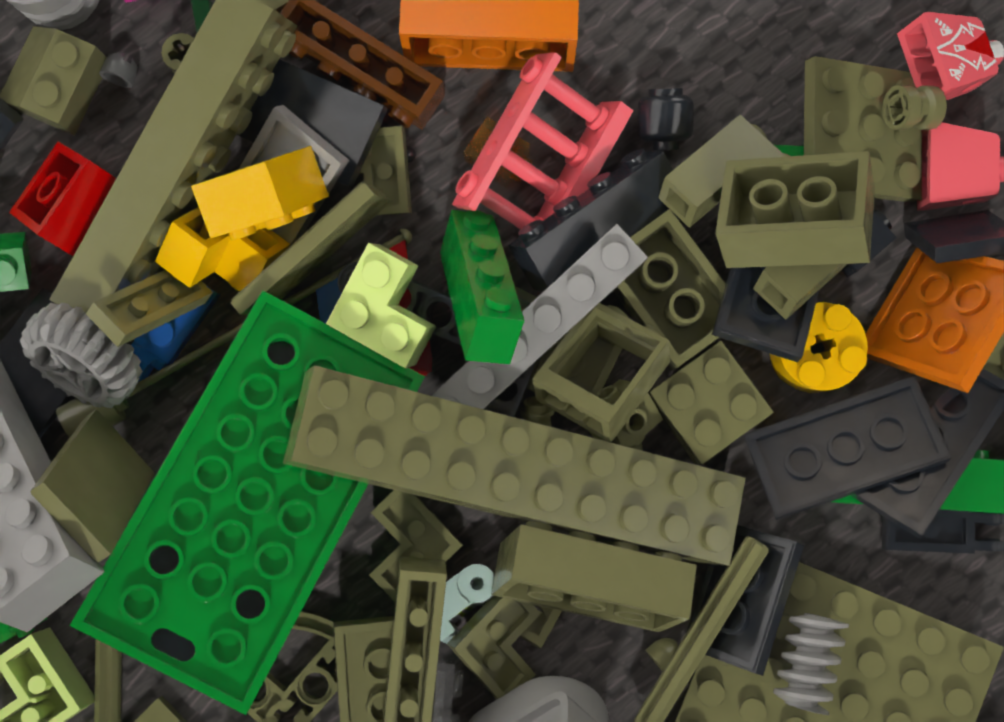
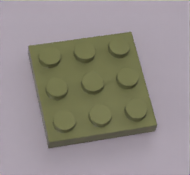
M817 56L806 60L804 155L869 151L875 186L874 198L902 202L922 200V130L915 129L914 127L907 130L891 129L885 123L882 111L883 100L891 87L896 85L915 87L911 73Z

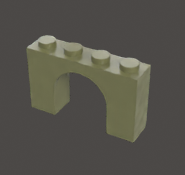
M739 115L664 178L658 198L690 228L720 202L726 161L788 157L790 155L782 153L767 139L761 128L750 124L742 115ZM847 264L766 267L753 289L786 320Z

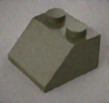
M33 26L0 94V98L11 108L75 136L102 80L99 72L107 57L95 45L61 30Z

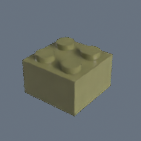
M722 341L711 346L648 392L663 421L695 464L705 463L774 413Z

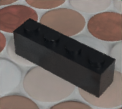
M638 149L622 158V166L612 173L606 172L596 176L588 182L587 186L589 189L578 197L571 196L560 201L553 207L554 214L544 221L536 220L531 222L518 232L520 238L508 246L534 290L544 292L616 224L631 237L669 210L658 198L664 178L673 171L664 151Z

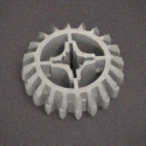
M49 303L38 313H35L26 323L27 327L21 333L22 337L19 340L24 348L23 353L25 357L31 360L30 364L32 367L42 373V378L50 380L54 384V388L62 389L67 393L68 397L74 396L81 403L90 402L94 407L101 408L104 406L106 408H113L114 405H120L125 398L127 399L136 388L135 386L143 371L139 366L141 363L139 357L133 354L134 348L132 345L125 343L117 347L86 315L81 307L76 306L72 308L66 303H60L59 305Z

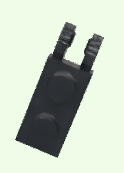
M939 509L920 539L882 516V549L975 554V550L1004 551V541L998 538L975 539V523L999 526L1004 524V514Z

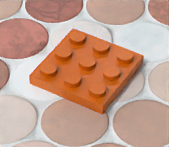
M916 247L865 333L868 345L867 359L969 393L1004 333V261L982 256L936 263Z

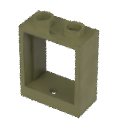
M599 303L566 334L532 379L536 400L612 443L670 363L669 340L657 328L650 325L644 327L629 319L621 309ZM599 335L646 360L614 405L566 379Z

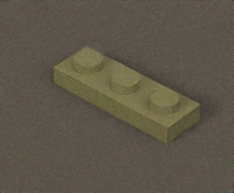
M164 270L94 301L86 315L119 347L205 304L213 292L202 281L189 288L181 281L175 279L168 271Z

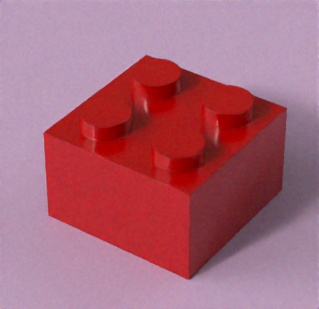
M58 141L9 213L38 236L74 256L117 178Z

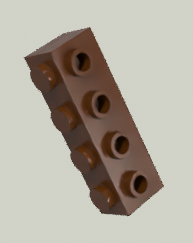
M289 0L280 14L297 25L294 32L296 40L288 54L302 61L304 56L318 64L316 67L317 71L327 79L335 83L342 79L354 87L352 92L384 105L389 109L388 115L400 125L409 128L413 124L421 130L424 129L445 97L444 85L441 79L315 0Z

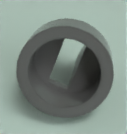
M113 52L103 62L99 72L100 76L109 83L128 89L132 88L138 69L135 59L129 57L125 61L123 60L124 52Z

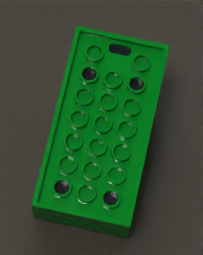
M262 290L114 550L103 566L104 573L95 580L70 626L247 715L368 486L367 483L283 463L305 372L313 366H319L415 392L418 391L425 376L410 368L398 365L324 322Z

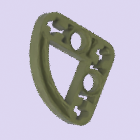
M302 610L292 629L312 632L329 639V641L288 688L268 673L264 681L267 689L265 697L262 700L253 701L248 711V714L257 722H279L281 716L277 713V710L280 709L283 712H287L298 699L291 697L290 693L295 691L301 702L313 707V710L309 713L307 708L303 706L295 715L294 722H311L337 692V678L333 671L324 664L319 663V660L324 657L329 664L335 657L333 622H338L337 620L313 611ZM320 673L326 677L329 685L326 694L315 697L306 691L304 683L309 674Z

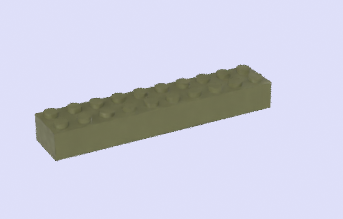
M313 366L305 372L283 461L284 464L522 521L543 522L551 525L553 528L568 532H586L596 536L598 539L610 542H629L639 546L640 549L652 552H671L682 556V559L702 564L730 566L746 479L745 477L319 366Z

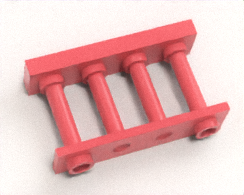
M556 52L536 54L523 66L520 72L522 80L472 169L465 172L458 181L455 189L457 195L452 205L458 209L476 211L481 203L520 230L536 220L544 221L555 213L553 207L560 201L571 196L578 197L589 189L587 186L588 182L599 174L634 110L622 101L600 102L599 105L595 106L553 75L555 68L562 58ZM543 90L586 120L585 125L587 127L578 142H573L531 112ZM522 127L565 157L566 165L557 179H552L510 150ZM501 165L545 194V202L537 216L532 217L489 188Z

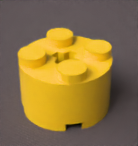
M818 302L814 309L802 358L797 363L769 353L771 364L781 380L800 391L819 393L837 389L851 382L865 367L868 350L867 337L863 326L847 307L840 304ZM815 343H822L825 351L813 354L810 346Z

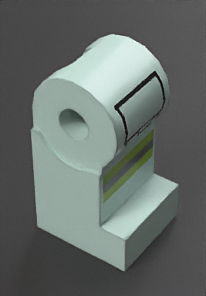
M472 564L446 582L440 635L441 642L447 644L457 634L459 630L455 623L475 607L483 606L494 596L491 595L495 574L487 566Z

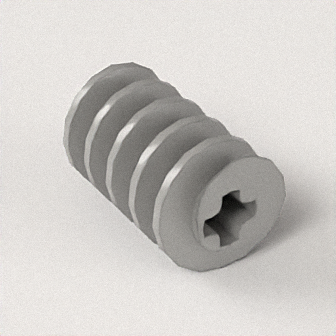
M810 613L791 616L789 622L801 630L800 633L787 634L785 640L797 648L796 651L782 652L781 657L793 666L792 669L778 670L777 675L789 684L788 687L774 688L773 693L788 705L817 714L830 715L829 711L820 706L818 702L833 700V693L824 688L822 684L837 682V675L828 670L826 666L841 664V657L832 652L830 648L845 646V639L836 634L834 629L849 628V624Z

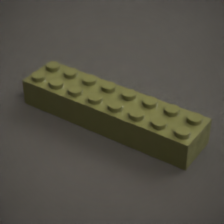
M215 0L49 300L58 305L66 303L72 308L76 306L81 307L87 313L94 301L165 270L155 260L172 221L199 207L191 186L212 179L214 173L220 172L227 164L231 155L229 147L236 134H242L248 127L252 119V112L250 110L258 95L263 96L268 91L274 79L272 71L280 57L284 58L287 56L295 43L296 34L294 32L297 28L295 23L259 0Z

